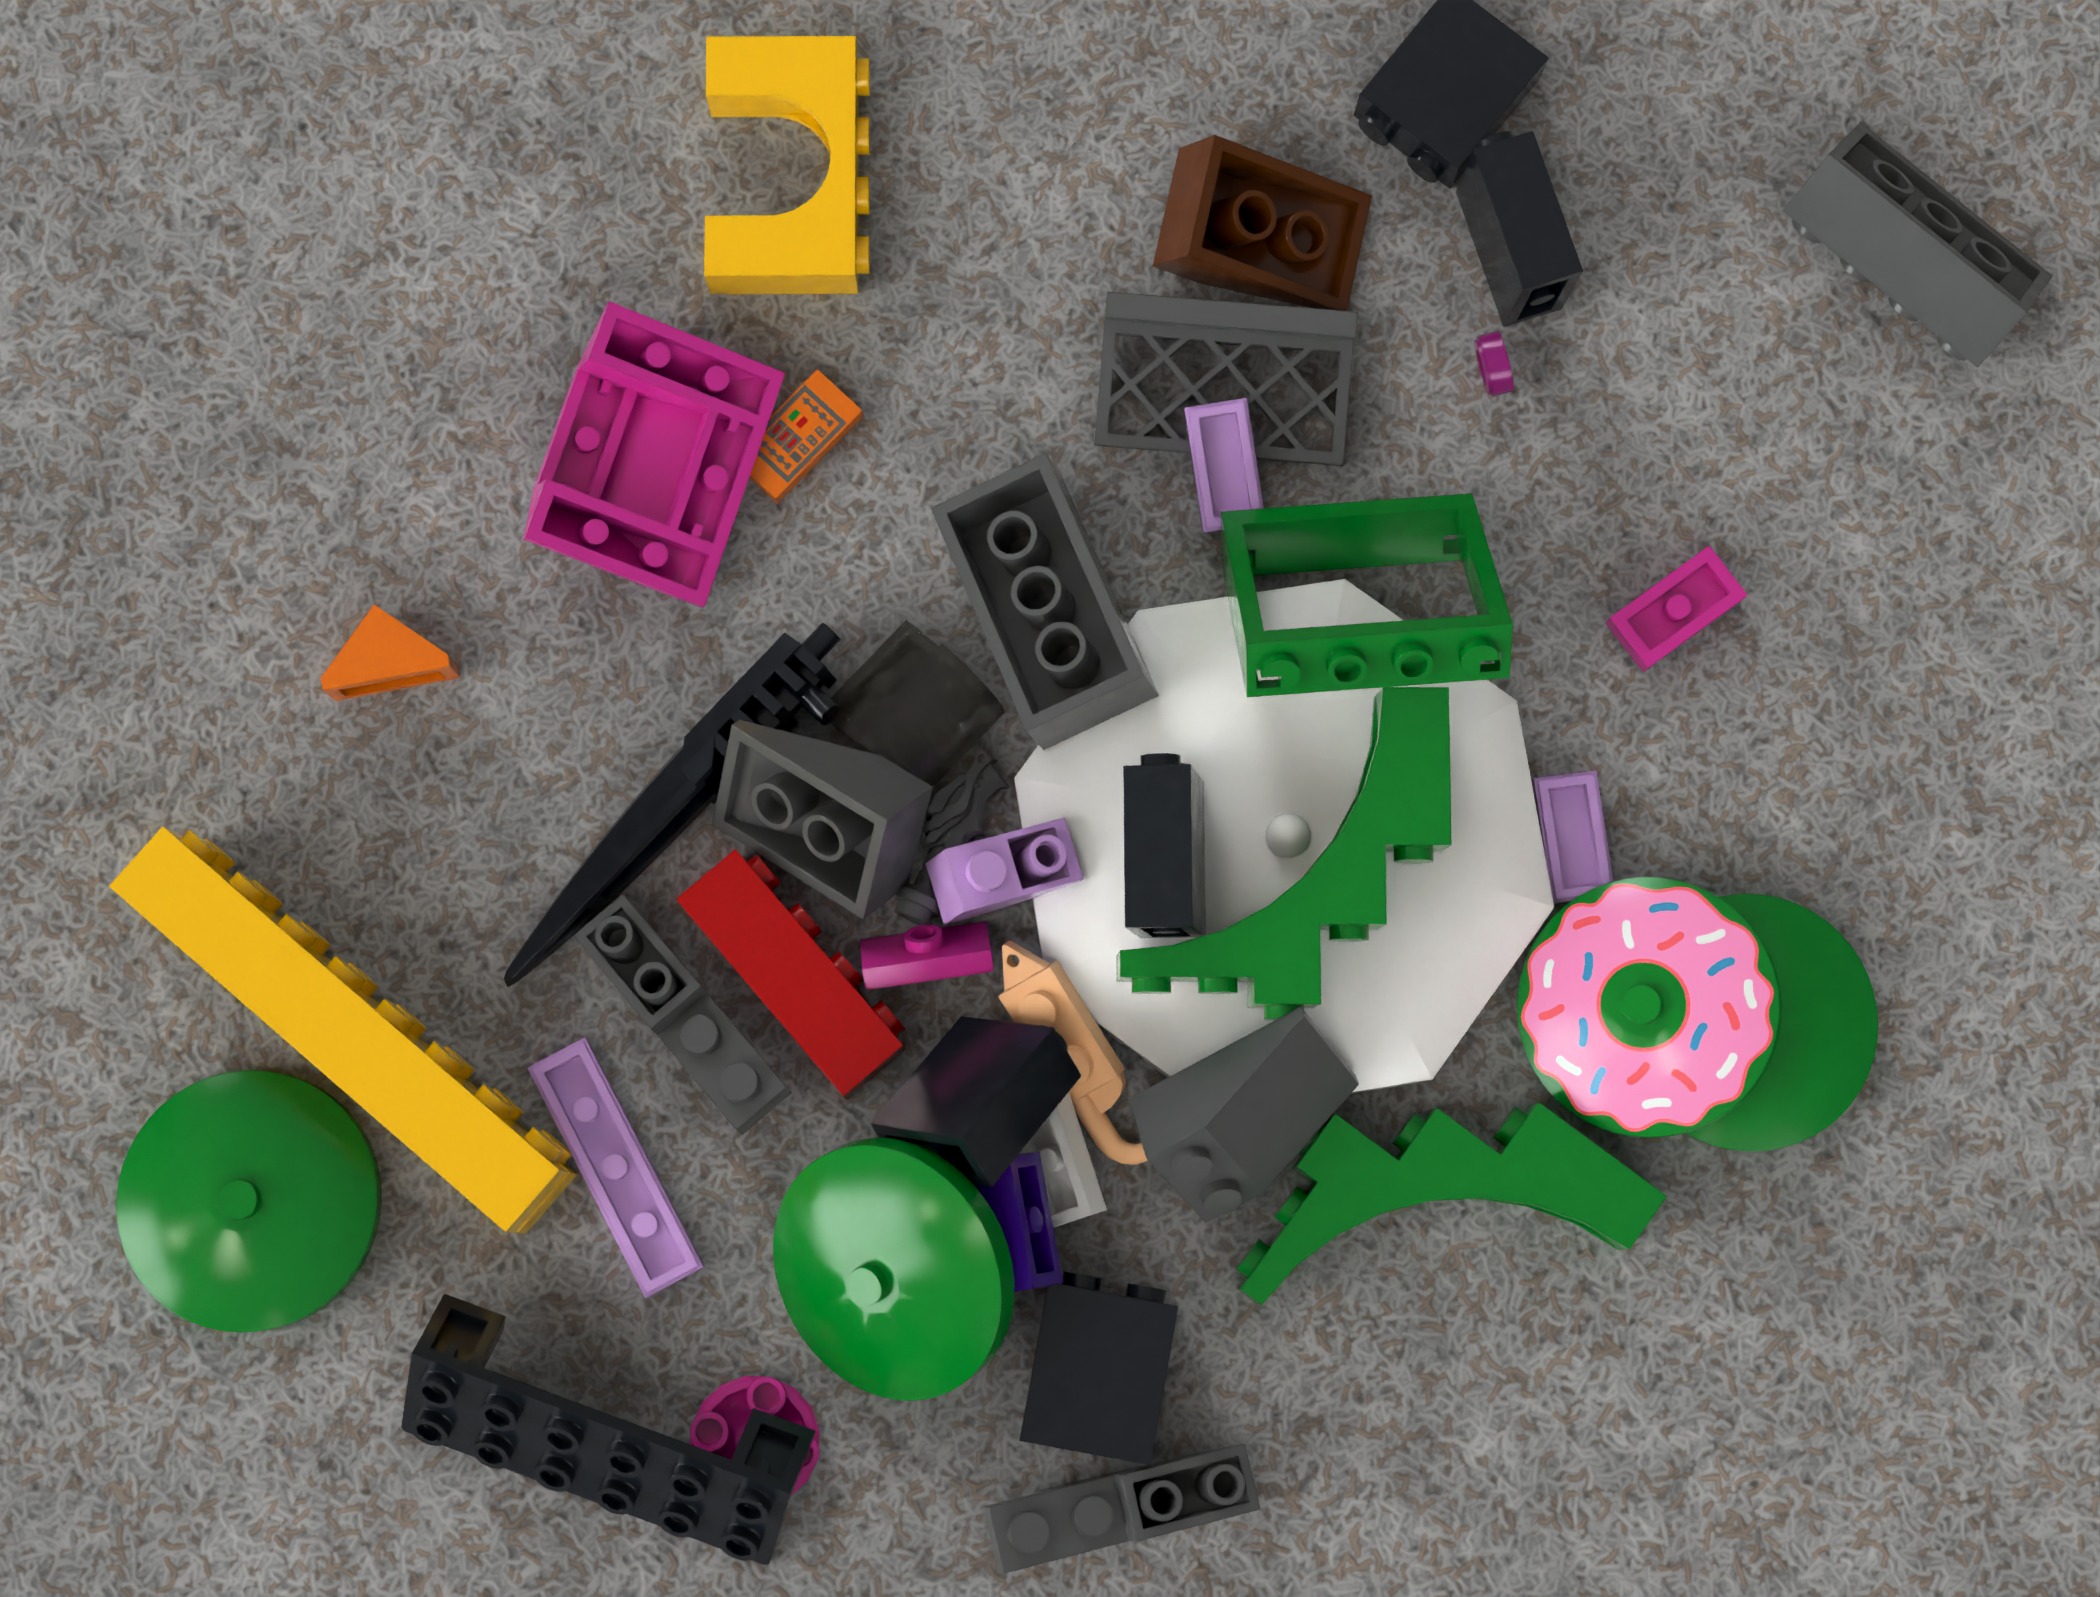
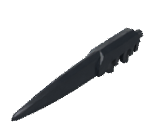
M822 622L802 644L784 633L684 737V745L661 768L611 826L546 911L506 970L504 981L507 987L521 980L581 930L667 849L711 802L713 804L717 802L732 724L738 720H743L778 730L785 727L791 732L799 723L793 716L802 707L821 725H827L835 719L840 708L820 689L824 685L829 690L837 681L826 666L820 662L841 640L834 631Z

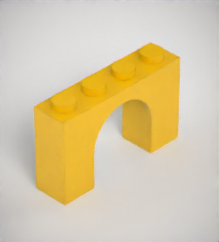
M706 36V99L711 117H779L790 119L811 129L822 140L830 154L829 169L822 186L811 199L792 211L777 215L705 216L704 277L710 294H858V274H870L869 236H858V214H870L869 176L858 177V155H870L869 117H859V96H870V59L858 58L856 36Z

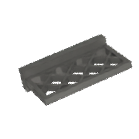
M1107 291L1094 446L1191 454L1189 440L1181 439L1165 419L1190 397H1193L1199 405L1209 404L1199 390L1226 368L1249 395L1247 397L1248 406L1254 402L1277 429L1260 445H1254L1256 459L1343 466L1353 345L1356 338L1358 312ZM1116 335L1143 338L1158 357L1133 379H1130L1114 360ZM1155 339L1177 341L1164 351ZM1188 341L1205 343L1220 361L1219 364L1194 385L1170 358ZM1217 344L1238 345L1239 347L1226 356ZM1249 347L1267 348L1282 366L1279 371L1256 390L1232 363ZM1279 349L1299 350L1301 352L1289 361ZM1311 352L1339 354L1337 379L1319 395L1316 394L1294 368ZM1164 363L1187 391L1159 414L1138 389L1137 385ZM1114 372L1124 386L1111 396ZM1288 373L1310 399V402L1284 424L1261 395ZM1336 390L1333 414L1323 400ZM1128 392L1133 394L1153 418L1135 435L1108 433L1110 408ZM1316 407L1332 426L1331 451L1305 449L1289 429ZM1159 425L1169 438L1146 435ZM1280 436H1283L1293 448L1272 447L1270 445Z

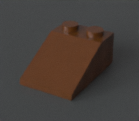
M1213 135L1179 148L1153 267L1204 285L1314 309L1347 311L1372 195L1228 139Z

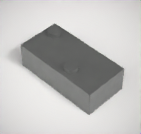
M1046 453L931 508L1024 728L1043 750L1159 696L1063 477Z

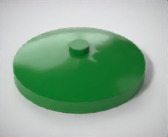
M1732 894L1720 896L1718 898L1740 913L1754 928L1772 958L1781 989V1028L1773 1058L1758 1085L1748 1097L1721 1119L1684 1135L1701 1143L1727 1150L1751 1152L1788 1147L1815 1136L1830 1126L1846 1111L1861 1091L1874 1060L1878 1039V1013L1874 991L1862 961L1852 946L1829 922L1813 911L1794 902L1769 895Z
M244 1070L218 1074L198 1081L172 1096L153 1113L136 1135L124 1160L118 1182L116 1214L119 1235L130 1266L140 1282L152 1296L176 1315L203 1327L226 1332H259L282 1328L299 1322L327 1306L344 1291L362 1268L371 1251L379 1226L382 1205L381 1179L374 1151L363 1129L339 1101L321 1088L307 1081L271 1071Z
M891 1138L860 1139L846 1143L809 1164L796 1177L786 1192L777 1214L773 1238V1260L779 1291L785 1308L802 1339L813 1353L834 1373L850 1384L871 1394L893 1400L916 1401L938 1397L954 1390L976 1375L994 1357L1003 1343L1013 1313L1014 1273L1012 1260L1003 1230L989 1204L974 1184L951 1163L934 1152L910 1142Z

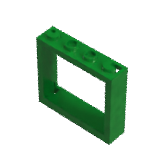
M1472 493L1221 511L1222 569L1247 697L1510 678L1513 623ZM1457 535V539L1444 540V536ZM1248 550H1254L1253 554H1248ZM1462 561L1477 611V615L1264 631L1253 576ZM1481 661L1492 662L1491 664H1480ZM1256 670H1260L1261 678L1278 677V679L1258 681Z

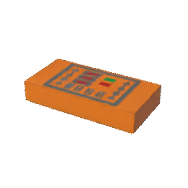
M817 369L770 416L749 479L778 504L863 417V411Z

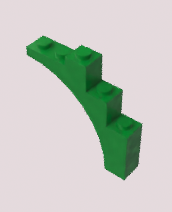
M1383 687L1376 694L1373 700L1370 747L1356 796L1333 840L1298 882L1267 907L1224 930L1170 946L1120 950L1116 955V982H1132V993L1135 994L1171 993V982H1198V993L1234 994L1238 993V982H1247V1008H1264V1020L1272 1021L1299 1007H1302L1304 1010V1008H1315L1321 1005L1320 930H1329V941H1368L1369 930H1378L1387 924L1386 852H1394L1395 863L1433 862V852H1442L1452 845L1449 687Z
M1539 1102L1529 1105L1524 1112L1515 1106L1508 1113L1493 1135V1138L1501 1143L1496 1151L1438 1108L1430 1110L1424 1118L1414 1112L1392 1142L1393 1145L1400 1149L1396 1157L1389 1154L1337 1114H1333L1298 1153L1300 1157L1292 1167L1293 1170L1311 1182L1312 1185L1307 1192L1298 1186L1292 1190L1274 1216L1283 1224L1268 1245L1258 1238L1243 1257L1236 1271L1242 1274L1244 1279L1237 1289L1255 1303L1262 1305L1298 1264L1338 1234L1384 1212L1428 1201L1480 1199L1526 1206L1573 1223L1617 1250H1630L1667 1196Z

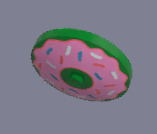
M1637 877L1613 881L1593 888L1575 898L1552 917L1538 935L1525 960L1518 988L1517 1016L1520 1036L1527 1058L1540 1081L1558 1102L1584 1121L1599 1128L1628 1136L1657 1138L1671 1137L1701 1129L1727 1115L1748 1097L1758 1085L1773 1058L1781 1028L1782 999L1780 984L1772 958L1762 939L1740 913L1717 896L1695 885L1661 877Z

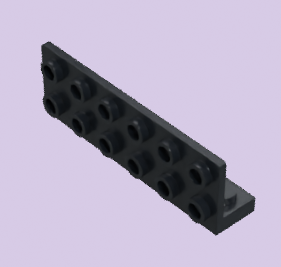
M443 1295L412 1352L401 1425L405 1432L413 1434L417 1439L433 1446L443 1445L475 1457L480 1463L490 1468H505L537 1480L539 1484L549 1490L557 1492L566 1491L591 1500L611 1513L619 1515L628 1514L658 1525L673 1536L681 1538L690 1537L720 1548L732 1558L743 1561L752 1560L763 1565L770 1563L791 1494L812 1445L815 1430L753 1408L732 1459H728L485 1369L503 1333L506 1316L450 1295Z

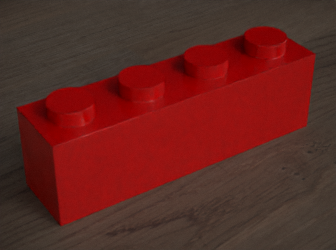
M735 849L677 897L676 900L847 1100L905 1050L897 1036L906 1029L881 1000L872 1008L855 989L864 981L863 978L839 951L829 959L820 949L814 939L822 931L799 903H796L787 910L773 894L772 891L781 883L757 854L746 862Z

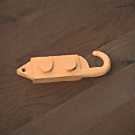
M1011 940L1007 941L1002 946L1004 991L998 997L1014 1023L1054 1027L1055 1031L1065 1040L1068 1047L1067 1051L1081 1074V1077L1071 1088L1069 1094L1078 1118L1095 1145L1108 1158L1121 1164L1138 1165L1148 1161L1142 1143L1134 1144L1124 1140L1105 1112L1116 1103L1124 1092L1126 1084L1125 1068L1058 960L1048 963ZM1012 955L1018 957L1019 963L1013 960Z

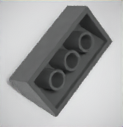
M1861 122L1827 155L1783 209L1793 219L1792 224L1794 228L1804 238L1814 243L1822 242L1841 257L1840 262L1843 268L1851 276L1862 282H1872L1889 296V303L1897 313L1910 321L1919 320L1937 335L1938 343L1948 354L1958 360L1964 361L1967 359L1977 368L2028 313L2052 278L2049 272Z

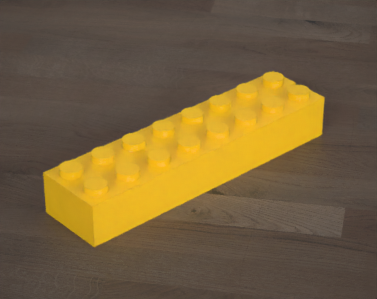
M162 826L109 887L502 1230L509 1233L526 1234L576 1177L577 1173L566 1164L573 1154L544 1129L539 1131L537 1128L532 1127L527 1131L519 1124L517 1120L524 1111L495 1087L491 1089L484 1083L480 1088L474 1085L469 1078L476 1070L448 1046L443 1047L436 1041H433L429 1046L420 1037L427 1030V1027L400 1004L395 1006L386 998L381 1003L377 1001L372 995L379 986L362 970L351 962L347 964L336 955L332 960L324 955L331 947V944L304 921L298 922L288 913L283 918L279 916L276 912L284 905L283 902L255 879L251 881L239 871L233 876L229 871L236 862L208 838L204 840L191 829L181 836Z

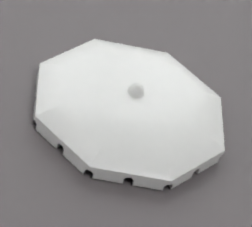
M1346 579L1256 592L1264 631L1402 621L1400 617ZM1228 597L1138 610L1128 623V626L1159 696L1045 750L1038 745L1014 777L1021 829L1065 817L1084 878L1080 882L1032 898L1042 959L1048 963L1058 960L1100 1029L1121 1044L1131 1048L1144 1061L1166 1077L1178 1073L1273 1021L1264 1020V1008H1247V982H1238V993L1200 994L1198 993V982H1171V993L1135 994L1132 993V982H1116V955L1120 950L1170 946L1198 938H1140L1125 928L1123 766L1141 765L1140 756L1145 754H1178L1181 756V763L1191 764L1204 781L1206 935L1215 933L1270 905L1304 876L1333 840L1356 796L1370 747L1373 700L1382 689L1368 688L1247 697ZM1256 670L1258 681L1278 679V677L1261 678L1260 670ZM1489 680L1395 686L1449 687L1452 845L1442 852H1433V862L1395 863L1394 852H1386L1387 924L1378 930H1369L1368 941H1329V930H1320L1321 1005L1315 1008H1304V1011L1356 1075L1359 1085L1351 1094L1433 1080L1554 909L1517 700Z

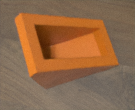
M374 604L321 676L322 690L335 701L458 679L460 678L459 666L447 653Z

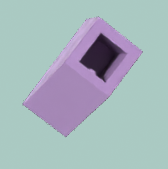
M1065 817L943 850L925 863L944 925L1000 910L1084 879Z

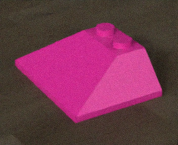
M609 301L571 381L533 488L523 540L698 607H705L785 373Z

